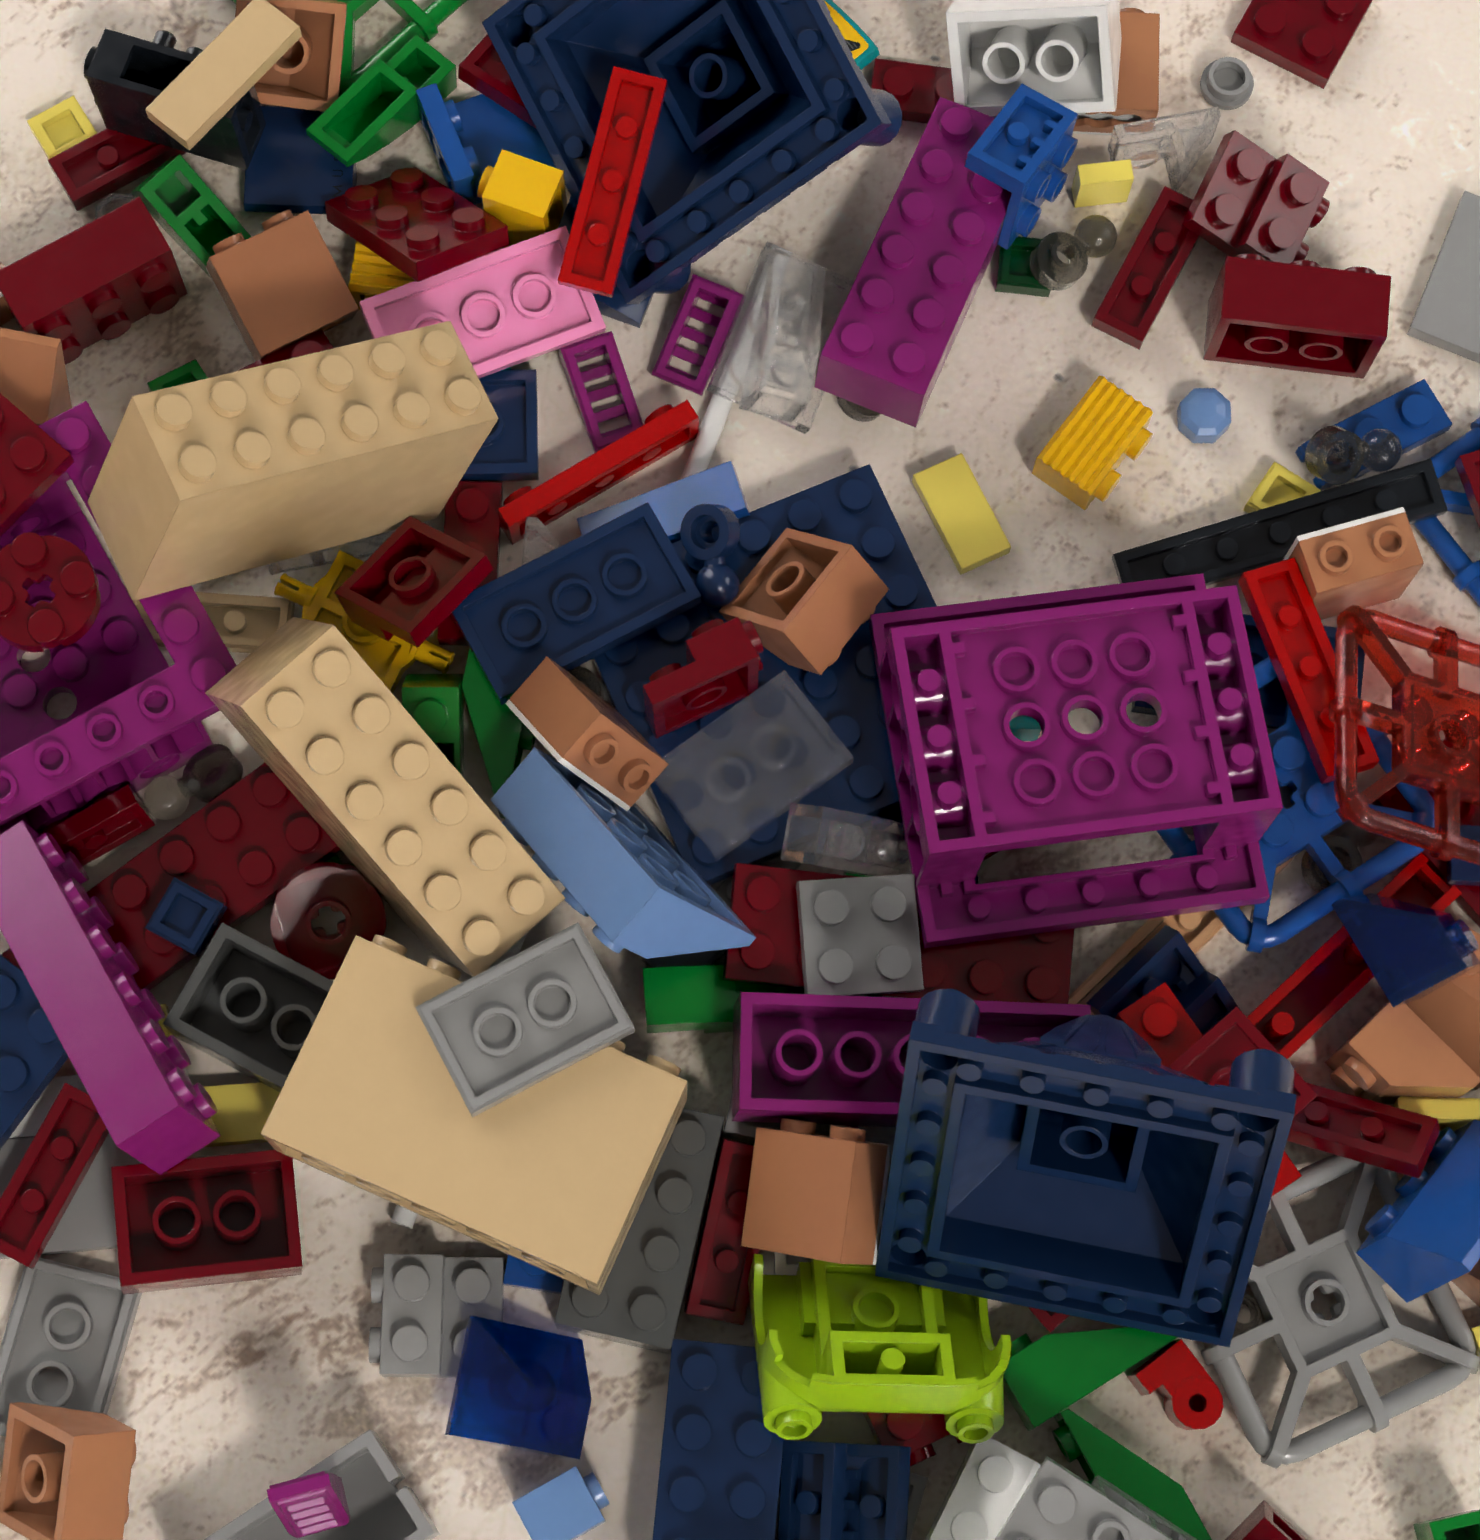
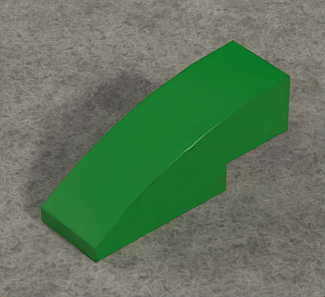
M415 34L387 63L379 58L306 129L307 135L346 167H349L389 145L420 121L416 95L417 89L436 83L443 100L457 88L456 65Z
M724 965L643 968L647 1033L704 1030V1034L733 1032V1006L741 992L804 994V989L723 980Z

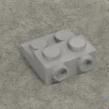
M384 1254L383 1268L373 1267L371 1275V1302L382 1303L381 1327H371L369 1333V1362L380 1363V1375L383 1377L502 1378L504 1258L444 1257L441 1254Z

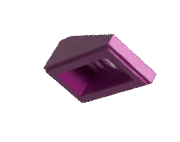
M693 274L651 375L702 396L744 303V295ZM702 299L725 309L722 318L696 308L698 300ZM690 318L717 328L714 337L687 327ZM681 337L708 347L706 356L704 357L678 346ZM675 356L701 367L697 377L669 366L672 357Z
M612 331L559 349L560 360L594 453L643 425ZM604 355L607 362L606 365L580 373L577 363ZM612 375L615 384L587 393L584 383ZM619 394L622 404L596 413L593 412L591 403ZM627 415L629 425L601 434L598 423Z
M322 1471L270 1485V1489H267L269 1503L287 1532L295 1538L347 1525L350 1521L342 1478L333 1473Z

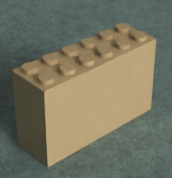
M446 321L132 396L90 494L88 505L132 601L396 530L409 516L421 522L436 519L499 418L451 321Z
M292 617L205 693L357 869L374 885L384 900L429 951L474 977L487 970L565 899L564 895L335 625Z
M375 934L372 942L356 935L260 1134L276 1151L600 1295L687 1102L688 1081L679 1077L681 1068L654 1055H648L646 1062L625 1054L626 1044L619 1040L472 1118L415 1008L462 983L459 980L462 973L456 968L436 959L429 958L426 966L405 956L407 948L387 937Z

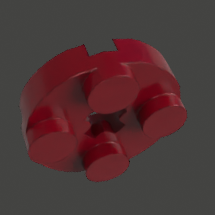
M33 532L18 535L12 543L0 550V637L8 644L27 652H45L44 649L54 648L61 644L63 647H66L81 639L92 627L101 606L98 578L88 557L76 545L60 537L52 535L40 536ZM43 580L50 581L49 589L55 595L54 599L50 603L40 600L35 607L29 605L28 602L31 597L27 591L29 587L34 583L40 584Z
M335 862L312 864L292 874L277 890L270 912L271 935L279 953L328 979H335L356 935L372 942L375 934L384 936L386 930L384 903L378 890L357 867L349 864L341 865ZM330 906L333 912L341 911L345 916V919L337 922V932L329 935L326 934V930L323 927L314 928L311 923L312 919L319 917V909Z

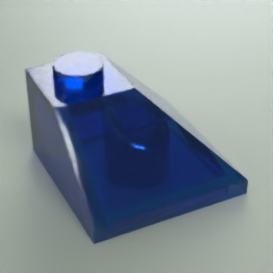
M1373 893L1342 898L1332 904V907L1393 1007L1421 999L1480 964L1474 953L1479 949L1475 936L1463 920L1454 921L1450 913Z
M469 1315L445 1435L552 1457L580 1459L591 1405V1392L583 1340Z

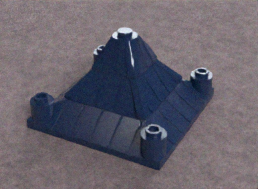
M509 0L482 22L556 168L564 171L565 185L576 206L580 197L613 66L667 80L666 94L616 282L627 304H639L653 293L672 294L679 291L688 281L691 273V263L697 261L718 246L723 240L731 237L752 222L757 216L765 213L789 196L791 192L806 184L827 169L832 163L838 161L859 145L883 146L890 143L897 136L902 125V111L899 102L892 94L884 90L870 88L860 67L857 66L843 35L834 23L824 0Z
M939 989L924 995L918 1004L915 1021L912 1023L909 1036L875 1276L1230 1347L1295 1114L1296 1094H1293L1295 1075L1294 1067L1290 1061L1281 1054L1268 1049L1247 1051L1234 1059L1231 1065L1229 1086L1219 1084L1212 1086L1207 1082L1161 1065V1058L1148 1042L1125 1022L1108 1015L1087 1014L1053 1028L1041 1036L1040 1041L991 1042L986 1039L976 1038L980 1011L973 999L954 989Z

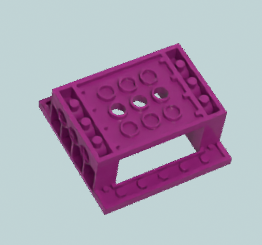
M87 401L39 425L43 431L71 454L75 462L0 537V550L12 543L18 535L27 532H33L40 536L52 535L73 543L84 552L91 562L98 578L101 594L100 610L89 631L71 645L63 647L61 644L54 648H48L51 654L50 661L41 671L28 672L22 669L21 659L26 651L8 644L0 637V834L23 820L40 835L51 823L72 817L91 806L99 796L107 792L118 791L129 785L135 793L216 749L201 721L220 710L205 693L237 666L192 586H187L139 600L175 663L169 667L66 481L72 480L97 524L88 505V499L109 452L111 443ZM43 580L40 584H32L27 590L31 596L28 604L35 607L40 600L50 603L55 597L49 589L51 582ZM59 693H70L77 700L74 712L65 719H54L47 714L48 702Z
M1202 573L870 615L868 623L911 873L914 874L916 902L924 948L1266 903L1269 899L1270 894L1259 840L1283 809L1237 585L1206 589L1204 574ZM1134 701L1149 703L1157 713V722L1148 727L1134 724L1127 715L1126 706ZM1077 708L1091 710L1098 717L1100 723L1099 730L1092 734H1082L1075 731L1068 721V713ZM1017 716H1030L1039 723L1042 736L1031 742L1021 741L1012 734L1009 725L1010 721ZM1192 826L1198 854L1195 856L975 884L977 872L985 854L988 852Z

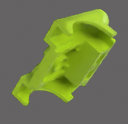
M754 1254L748 1277V1289L763 1423L768 1431L786 1440L806 1438L822 1422V1412L944 1414L946 1430L951 1435L958 1437L962 1442L970 1444L985 1442L1004 1425L1003 1375L1009 1364L1012 1344L1010 1335H1001L995 1347L990 1332L988 1302L986 1298L875 1276L876 1265L838 1264L812 1259L811 1262H799L796 1275H763V1254Z

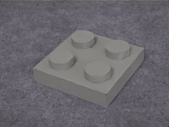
M914 874L807 880L796 883L804 994L864 996L920 992L924 990Z

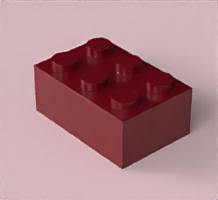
M140 196L0 269V292L20 330L26 333L61 339L65 365L76 360L82 354L83 349L102 339L112 340L123 335L129 330L132 323L151 313L161 314L170 310L178 303L181 297L188 294L172 250Z
M1240 254L1235 257L1226 256L1208 300L1203 360L1364 379L1387 338L1391 276L1376 274L1375 271L1366 267H1350L1345 270L1322 268L1318 263L1309 260H1297L1288 264L1266 261L1264 257L1257 254Z
M276 1150L184 1159L161 1175L144 1164L111 1167L120 1286L123 1295L302 1274L303 1265L293 1158Z

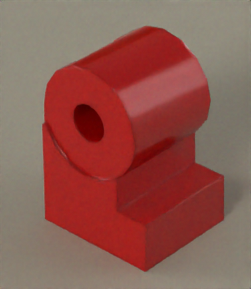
M1182 1339L1170 1342L1127 1376L1141 1396L1149 1395L1157 1389L1164 1398V1411L1168 1419L1176 1427L1184 1430L1206 1429L1214 1425L1221 1417L1224 1407L1223 1396L1212 1378Z

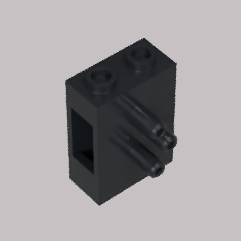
M105 28L98 47H91L86 56L84 77L88 81L95 104L98 106L107 129L248 170L266 125L255 85L189 151L148 119L145 109L203 50L198 47H189L186 52L174 49L177 40L172 33L165 30L157 31L153 41L150 42Z

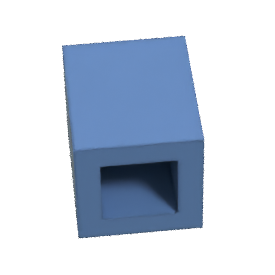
M576 1466L512 1502L532 1540H574L606 1522L600 1509L610 1504L594 1473L592 1472L582 1477Z

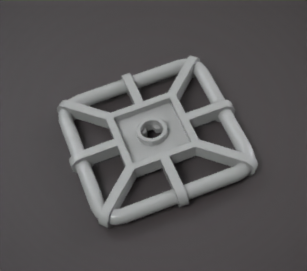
M1334 1154L1298 1170L1302 1176L1272 1196L1267 1211L1271 1214L1288 1253L1261 1266L1253 1264L1248 1283L1266 1321L1233 1336L1230 1347L1203 1342L1205 1349L1200 1351L1206 1365L1213 1364L1243 1432L1254 1450L1261 1455V1462L1277 1469L1281 1464L1287 1465L1303 1461L1368 1429L1376 1433L1389 1426V1419L1456 1388L1468 1378L1470 1373L1476 1374L1478 1371L1480 1357L1476 1355L1473 1334L1449 1283L1427 1294L1451 1344L1400 1324L1382 1287L1386 1282L1356 1254L1362 1245L1358 1231L1374 1182L1385 1205H1393L1400 1195L1395 1191V1186L1400 1180L1394 1171ZM1354 1171L1355 1176L1337 1231L1308 1244L1288 1201ZM1317 1287H1319L1323 1294L1333 1293L1336 1297L1337 1303L1330 1307L1332 1318L1329 1320H1325L1321 1313L1315 1314L1312 1310L1313 1291ZM1273 1336L1290 1371V1375L1272 1431L1270 1432L1234 1354ZM1391 1340L1438 1359L1446 1365L1379 1397L1360 1354ZM1341 1364L1357 1398L1358 1407L1292 1438L1311 1377Z

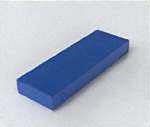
M728 461L577 518L581 535H584L648 502L671 543H675L681 540L680 529L684 516L696 505H724L733 511L737 519L750 516V512L736 469L732 462Z

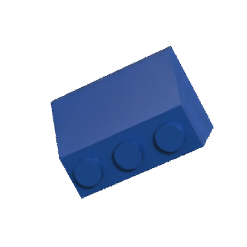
M1473 1120L1456 1131H1453L1450 1127L1441 1130L1420 1178L1404 1175L1395 1186V1191L1400 1195L1393 1205L1386 1204L1365 1225L1364 1229L1370 1235L1357 1250L1356 1254L1406 1303L1470 1272L1480 1259V1121Z

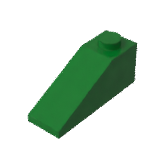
M180 154L170 157L131 192L136 198L140 196L152 217L209 277L206 265L209 257L215 255L212 248L214 245L238 233H242L245 240L251 237Z
M1129 1327L1046 1334L1032 1342L1028 1334L1025 1333L1011 1342L1010 1360L1003 1375L1004 1393L1026 1429L1030 1431L1178 1337Z

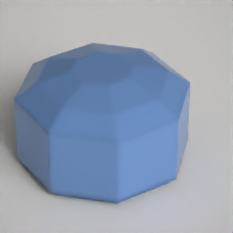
M1194 388L1178 406V430L1192 443H1215L1228 430L1231 424L1230 401L1215 388Z

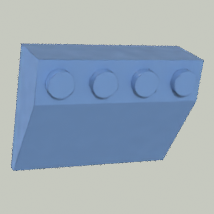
M534 747L490 799L505 817L502 824L519 843L525 846L529 845L533 849L535 854L531 858L549 878L555 881L559 880L565 887L562 892L565 897L564 900L577 912L586 917L590 916L597 925L592 929L593 934L612 951L620 953L625 948L649 959L747 947L757 938L701 875L680 856L673 844L635 803L628 811L624 810L560 764L554 757Z

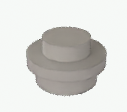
M1224 57L1210 63L1203 71L1200 80V90L1204 99L1213 107L1221 110H1233L1243 106L1249 100L1254 87L1253 76L1244 62L1234 57Z

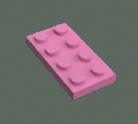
M566 226L473 259L422 281H414L359 302L372 339L451 321L479 379L603 333L606 326L593 293L558 283L569 239Z

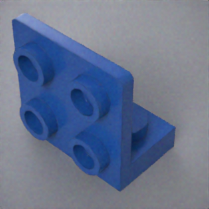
M436 83L416 90L420 121L447 187L474 205L482 203V198L477 195L481 176L488 165L495 167L502 149L556 168L537 129L485 95L480 94L454 103L453 100L443 101Z
M1024 84L1019 86L970 149L964 166L1011 192L998 245L1006 250L1009 249L1019 234L1027 237L1031 233L1040 217L1042 210L1040 206L1043 202L1047 200L1052 203L1058 197L1068 176L1067 173L1062 171V168L1070 160L1078 143V139L1072 137L1078 114Z

